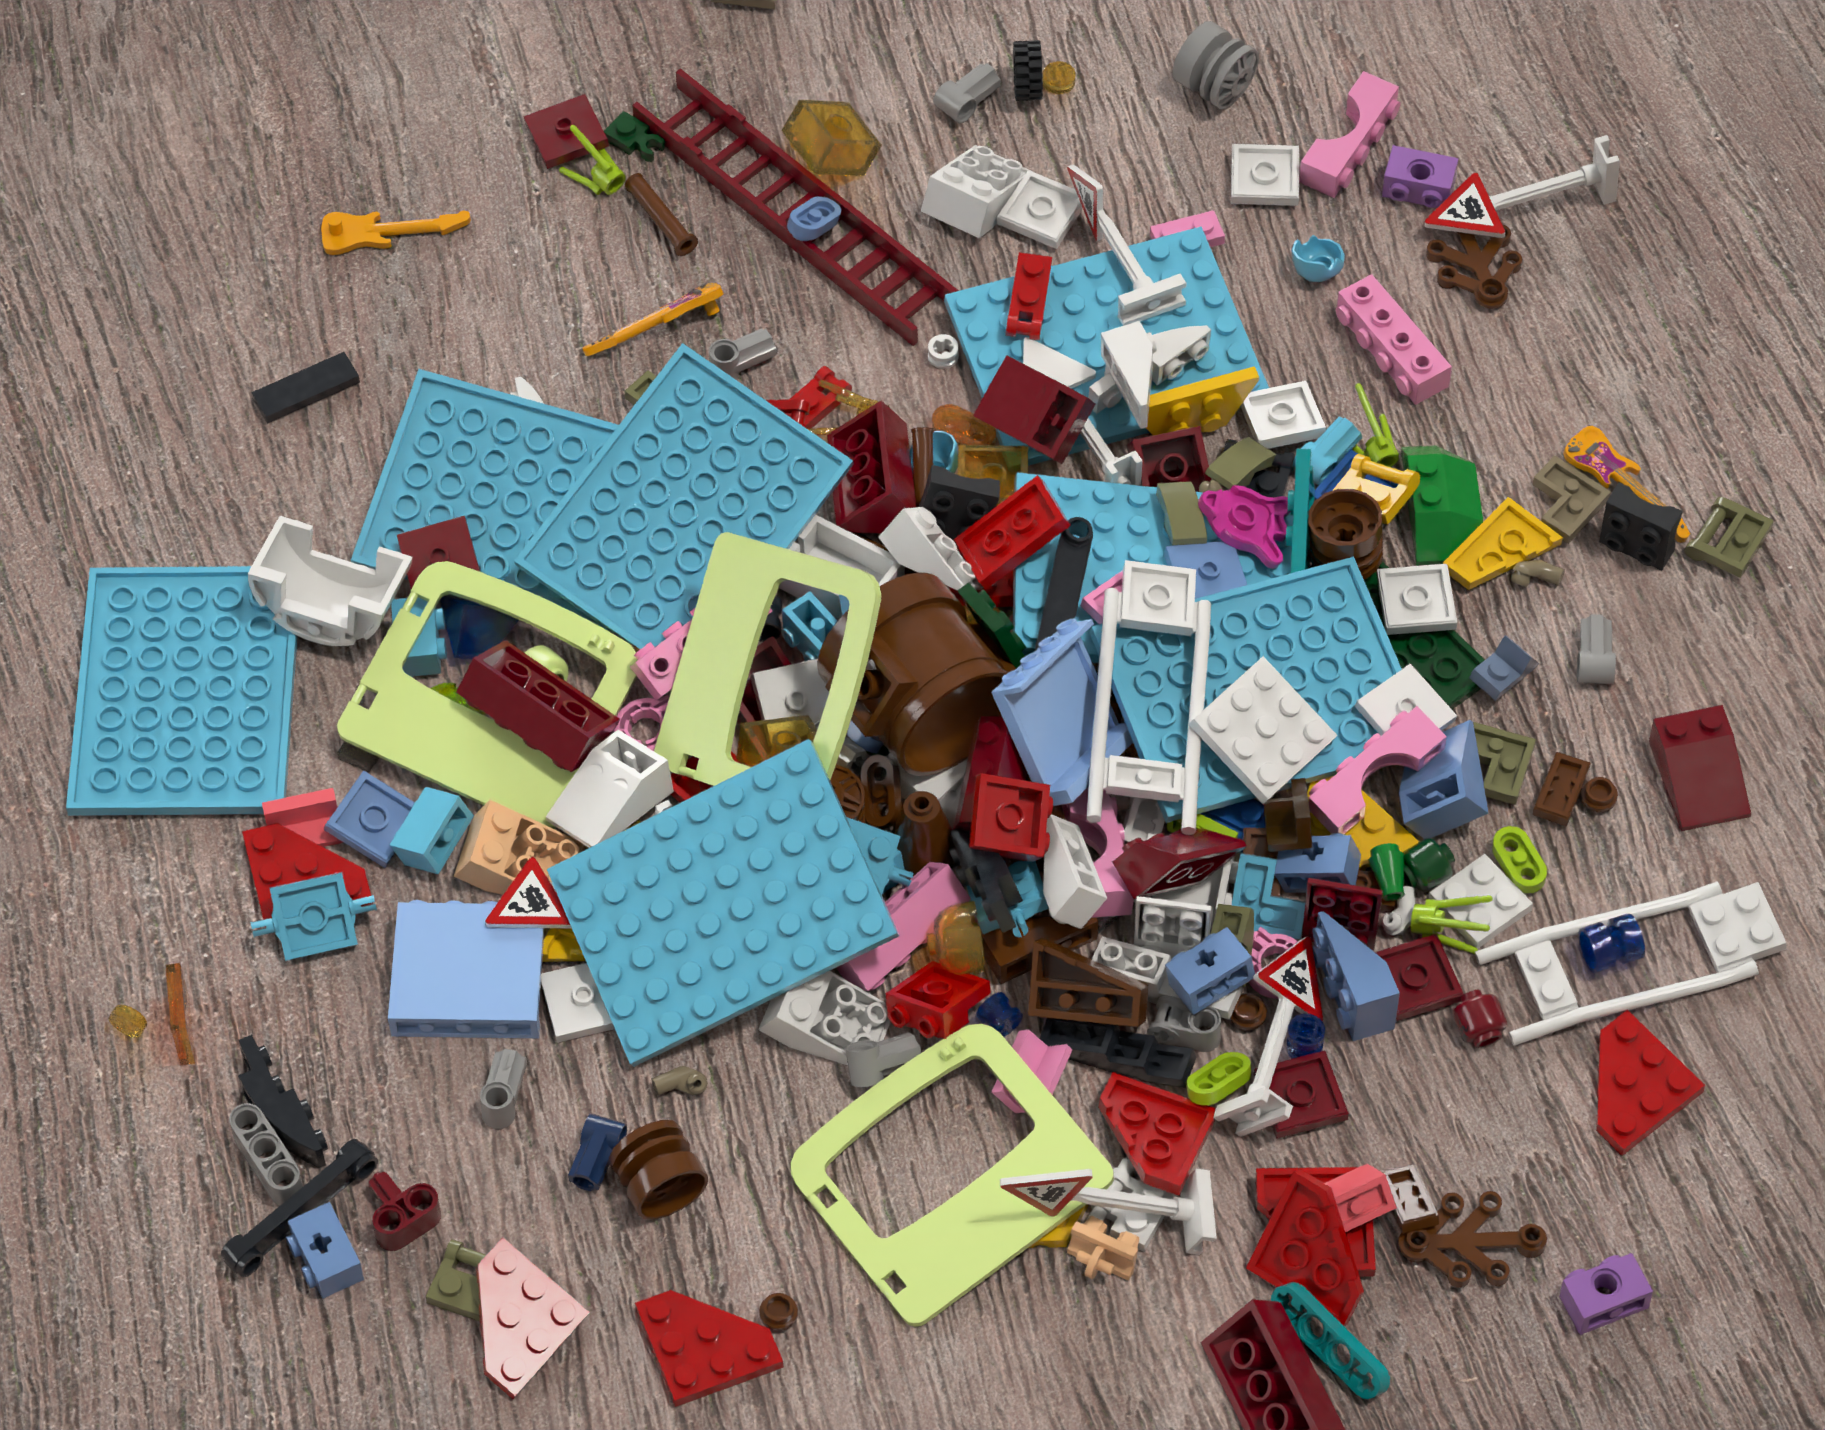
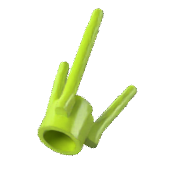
M571 125L570 130L598 163L591 170L593 181L565 167H560L559 172L590 188L596 195H599L602 191L607 195L614 194L623 186L626 180L625 173L617 167L605 148L597 151L575 125Z
M1357 383L1355 389L1375 436L1365 443V452L1357 444L1352 450L1358 454L1370 457L1372 462L1392 467L1397 463L1399 453L1394 446L1386 416L1384 414L1379 416L1380 429L1363 387L1360 383Z
M1485 895L1446 900L1426 899L1425 905L1415 904L1413 907L1411 932L1422 934V938L1436 934V932L1442 933L1444 927L1488 932L1490 926L1487 924L1445 919V911L1439 910V908L1488 903L1493 900V897ZM1437 933L1442 944L1472 954L1478 951L1474 946Z

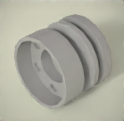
M1206 21L1199 25L1181 46L1173 65V78L1192 92L1200 91L1201 97L1206 101H1210L1218 109H1227L1243 95L1250 85L1259 64V52L1252 46L1246 45L1239 38L1232 39V35L1213 21Z

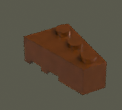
M1042 937L1034 941L1028 1016L1139 1027L1146 1022L1149 985Z

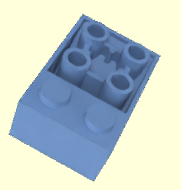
M1471 720L1443 731L1447 736L1445 749L1419 771L1404 767L1399 790L1403 822L1424 839L1433 838L1489 814L1474 725Z
M1324 911L1318 912L1317 927L1313 928L1315 945L1312 947L1316 968L1322 967L1325 977L1323 981L1328 997L1330 999L1335 998L1338 1005L1336 1012L1341 1028L1343 1030L1348 1029L1352 1041L1394 1030L1400 992L1387 962Z

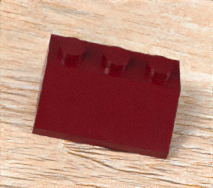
M981 716L974 726L953 830L959 829L971 833L977 775L983 773L1026 780L1027 770L1003 717Z
M1203 828L1196 829V832L1192 835H1186L1179 829L1168 836L1159 833L1145 841L1141 838H1136L1122 847L1123 853L1112 862L1133 899H1137V896L1146 897L1198 885L1246 848L1247 845L1244 840Z

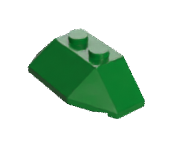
M1436 445L1401 447L1403 471L1409 469L1420 474L1419 486L1407 500L1416 566L1443 564L1483 523L1476 465Z

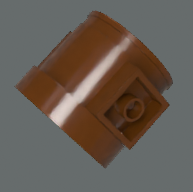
M913 573L895 578L880 586L881 603L877 623L851 720L865 737L877 736L889 752L897 758L899 764L907 773L914 776H929L951 769L968 759L974 726L981 716L1002 717L991 692L1003 682L1002 677L1016 670V668L979 623H967V615L963 605L939 577L929 573ZM849 609L832 627L818 655V673L826 684L825 688L830 691L837 666Z

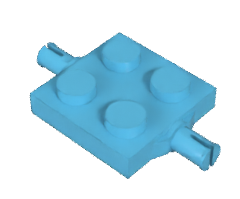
M847 817L881 895L889 880L908 887L912 880L906 878H913V872L894 866V856L901 836Z
M1017 861L1008 867L1023 899L1022 902L1010 906L1016 925L1012 931L1016 937H1022L1019 928H1021L1024 936L1028 933V926L1025 920L1036 913L1049 909L1043 894V880L1036 861ZM970 885L967 886L982 933L985 934L1000 928L997 920L989 921L981 903L983 901L981 896L975 898Z
M339 872L269 888L273 902L272 918L250 923L252 929L266 926V928L253 930L254 938L256 936L276 933L282 943L286 961L357 945L354 929L355 914L376 911L377 909L375 903L361 906L375 902L374 895L352 900L346 891L343 874Z

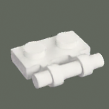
M1123 1158L1119 1166L1113 1168L1114 1181L1106 1189L1167 1199L1177 1196L1144 1184L1141 1178L1139 1181L1131 1178L1130 1175L1134 1167L1127 1158ZM1091 1205L1093 1210L1088 1218L1094 1216L1100 1220L1107 1218L1113 1221L1114 1224L1111 1227L1110 1236L1116 1239L1121 1232L1125 1231L1138 1236V1249L1143 1252L1165 1215Z

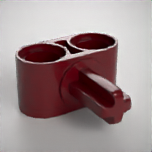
M377 1172L369 1180V1187L383 1204L374 1212L372 1223L377 1243L384 1250L397 1251L402 1249L439 1223L441 1219L439 1198L436 1189L431 1185L418 1183L401 1192L387 1172ZM420 1204L431 1205L425 1210L415 1209ZM390 1224L399 1225L392 1231L383 1230Z

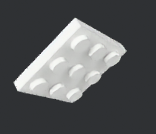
M1264 656L1188 724L1262 804L1269 800L1338 736Z

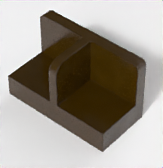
M1305 778L1291 779L1292 797L1269 799L1264 804V819L1269 851L1312 848L1311 818Z

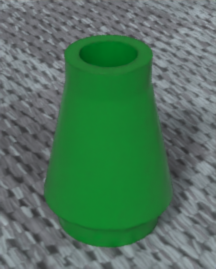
M1393 843L1382 844L1370 850L1371 857L1368 859V862L1380 889L1383 890V899L1393 901L1404 897V853L1399 850L1397 844Z

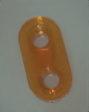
M953 404L942 405L934 411L932 415V428L934 431H945L953 435L959 448L971 454L983 455L989 453L995 447L996 429L974 417L973 413ZM946 425H953L954 427L948 428Z

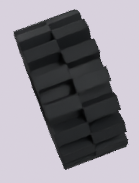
M1014 41L1015 100H1042L1041 41Z

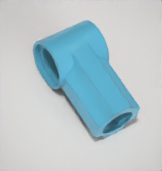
M1339 416L1315 442L1310 441L1301 448L1311 449L1313 480L1318 486L1362 439L1361 432L1348 419ZM1295 456V458H1294V460H1293V466H1294L1295 468H1296V456Z

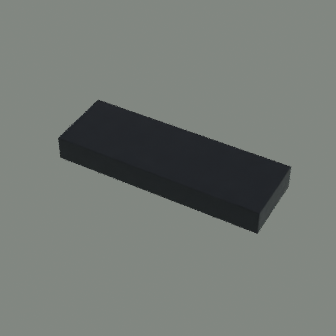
M342 352L255 390L251 394L254 403L268 424L360 383V378L345 352Z

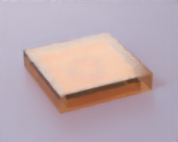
M180 963L168 964L165 967L172 1036L180 1065L195 1064L190 998Z

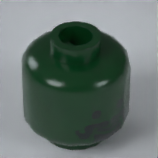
M1426 838L1403 852L1404 880L1408 886L1414 889L1417 888L1422 892H1429L1451 878L1453 873L1451 864L1455 862V858L1446 843L1439 845L1435 840Z

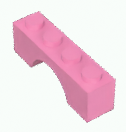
M1363 71L1349 91L1347 98L1346 115L1353 121L1356 127L1349 134L1341 138L1330 140L1316 139L1301 161L1299 183L1333 198L1336 197L1342 187L1347 188L1353 178L1356 166L1358 164L1363 165L1367 159L1369 147L1373 141L1377 143L1381 139L1388 119L1393 120L1396 117L1401 104L1397 101L1399 86Z
M1418 706L1409 713L1405 710L1399 713L1391 721V728L1382 736L1379 733L1373 735L1364 744V751L1356 758L1352 756L1346 758L1337 767L1336 775L1329 781L1325 779L1320 780L1310 790L1309 810L1331 834H1345L1364 818L1366 805L1361 788L1365 780L1374 771L1391 765L1405 766L1419 771L1445 749L1447 736Z
M1088 786L1072 803L1062 804L1065 820L1078 825L1085 843L1093 847L1100 855V858L1093 863L1107 899L1091 918L1131 915L1134 899L1112 862L1123 853L1122 847L1125 840L1122 823L1117 824L1116 820L1117 802L1115 797H1110L1109 794H1106V790H1103L1101 821L1097 823L1089 822L1087 820Z

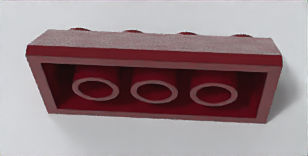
M882 400L827 434L828 444L853 460V466L833 491L837 526L849 532L881 534L902 509L916 507L907 423Z
M507 640L474 657L456 691L457 694L465 699L469 706L482 710L492 717L498 726L511 730L521 737L527 746L540 750L550 757L557 767L573 772L582 765L591 750L604 741L620 721V718Z
M1252 1299L1200 1342L1244 1430H1345L1281 1302Z

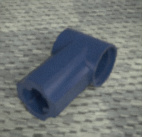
M590 1113L582 1129L581 1146L568 1174L569 1181L578 1188L589 1192L599 1190L609 1168V1156L613 1148L627 1135V1124Z

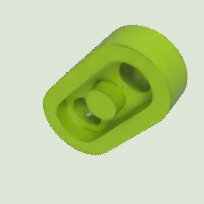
M1515 826L1499 829L1493 838L1492 852L1505 875L1523 893L1539 891L1545 884L1547 867L1525 831ZM1513 847L1516 851L1509 852L1505 848ZM1529 875L1533 879L1527 880L1522 878V876Z
M1227 1052L1219 1055L1188 1077V1098L1195 1104L1208 1106L1221 1101L1250 1080V1059L1245 1054L1239 1052Z

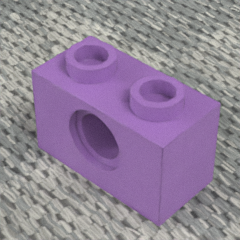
M1393 145L1384 175L1382 197L1421 204L1430 208H1438L1453 192L1459 158Z
M1630 1253L1622 1257L1619 1255L1608 1257L1599 1266L1587 1271L1585 1269H1578L1571 1272L1562 1282L1559 1297L1578 1333L1582 1335L1648 1309L1653 1290L1634 1255ZM1605 1287L1611 1290L1612 1293L1602 1294L1596 1288Z

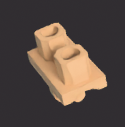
M1090 1216L1083 1224L1076 1221L1071 1229L1072 1235L1067 1254L1076 1257L1077 1261L1087 1265L1085 1276L1094 1279L1098 1271H1101L1108 1275H1117L1129 1281L1135 1268L1139 1237L1127 1231L1121 1232L1117 1239L1106 1235L1107 1225L1105 1222L1094 1216Z

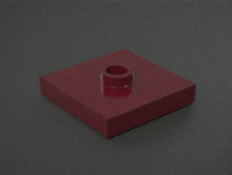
M585 94L523 116L525 125L547 169L590 154L570 130L571 125H575L597 151L609 147L608 139Z
M465 515L397 535L401 553L413 557L412 564L407 573L411 589L422 571L436 562H453L480 572Z
M1437 933L1375 952L1387 962L1400 992L1396 1021L1461 1002L1460 997L1464 993Z
M1325 1050L1277 1063L1269 1089L1291 1104L1293 1108L1289 1119L1272 1125L1276 1139L1348 1120L1349 1113ZM1255 1068V1069H1254V1074H1253V1075H1254V1078H1255V1076H1256V1072H1257V1069H1258V1068Z

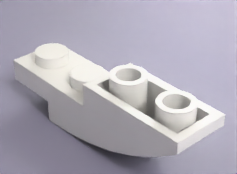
M1207 325L1189 326L1154 334L1153 337L1157 351L1153 353L1152 381L1159 385L1167 378L1173 379L1190 361L1201 359L1209 350L1211 329ZM1105 366L1104 377L1089 387L1088 398L1096 403L1093 408L1096 414L1106 407L1111 408L1115 406L1123 396L1107 366Z
M1102 936L1092 960L1149 985L1147 1001L1156 1004L1161 996L1179 998L1169 985L1165 964L1171 961V955ZM1242 986L1209 1006L1214 1007L1222 1018L1230 1019L1243 990Z

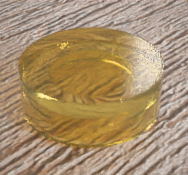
M1056 61L1044 68L1043 86L1047 91L1054 94H1065L1074 88L1076 72L1069 63Z
M116 1005L108 1017L113 1027L130 1037L139 1038L147 1027L145 1017L127 1005Z

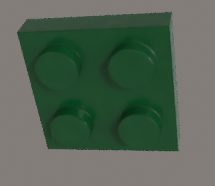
M968 582L958 590L959 595L976 623H979L1017 669L1021 665L1020 660L1025 657L1022 653L1026 649L1025 644L1015 631L1010 632L1015 627L1003 611L998 613L996 610H993L996 605L984 590L978 593Z

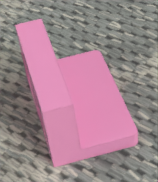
M1030 1030L1019 1031L1012 1048L1053 1095L1072 1049L1067 1044L1047 1046ZM997 1078L991 1093L1014 1113H1024L1023 1108Z

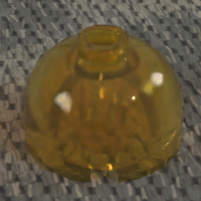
M974 900L952 904L941 910L934 919L933 933L926 934L929 955H937L940 965L949 973L972 975L985 973L980 926L975 922L974 915L978 914Z

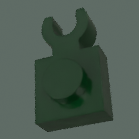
M625 111L604 130L608 143L628 155L638 150L641 157L647 162L654 161V152L649 148L655 147L660 151L665 149L664 139L661 136L650 134L649 125Z

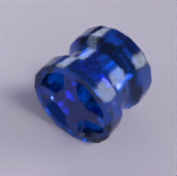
M998 992L981 1004L976 1012V1017L981 1023H987L1005 1037L1021 1023L1023 1013L1017 1007L1010 1006L1009 998L1005 993Z

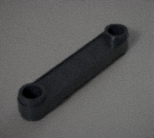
M1082 517L1070 518L1068 521L1071 526L1059 535L1034 652L1039 648L1038 644L1040 641L1052 636L1057 631V625L1076 617L1093 539L1092 525Z
M352 1139L345 1143L338 1151L336 1160L244 1236L242 1234L236 1235L224 1245L220 1256L224 1259L225 1264L241 1277H247L255 1272L261 1265L264 1255L291 1234L288 1220L328 1203L355 1179L362 1181L375 1170L378 1165V1159L375 1157L374 1152L358 1139Z

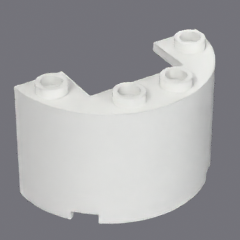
M279 516L248 572L250 589L260 607L266 604L275 614L273 620L291 633L315 643L329 646L354 645L358 639H369L377 631L410 569L413 557L379 547L377 550L376 570L368 568L364 565L312 550L313 526L298 520Z

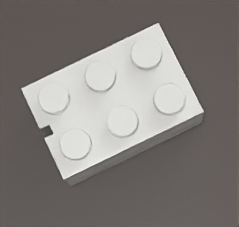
M817 515L812 518L799 535L798 543L794 542L789 548L792 551L866 571L875 577L879 586L905 575V566L898 564L890 552ZM785 580L779 585L780 589L797 598L811 592L834 617L838 619L842 617L839 594L791 580Z

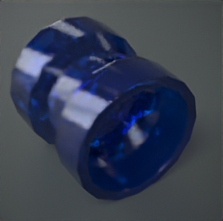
M1312 1014L1297 1015L1291 1020L1288 1025L1286 1051L1291 1059L1323 1051L1325 1038L1323 1022Z

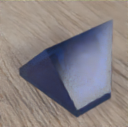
M442 597L440 600L454 658L472 660L479 654L501 643L519 621L500 611L467 599Z

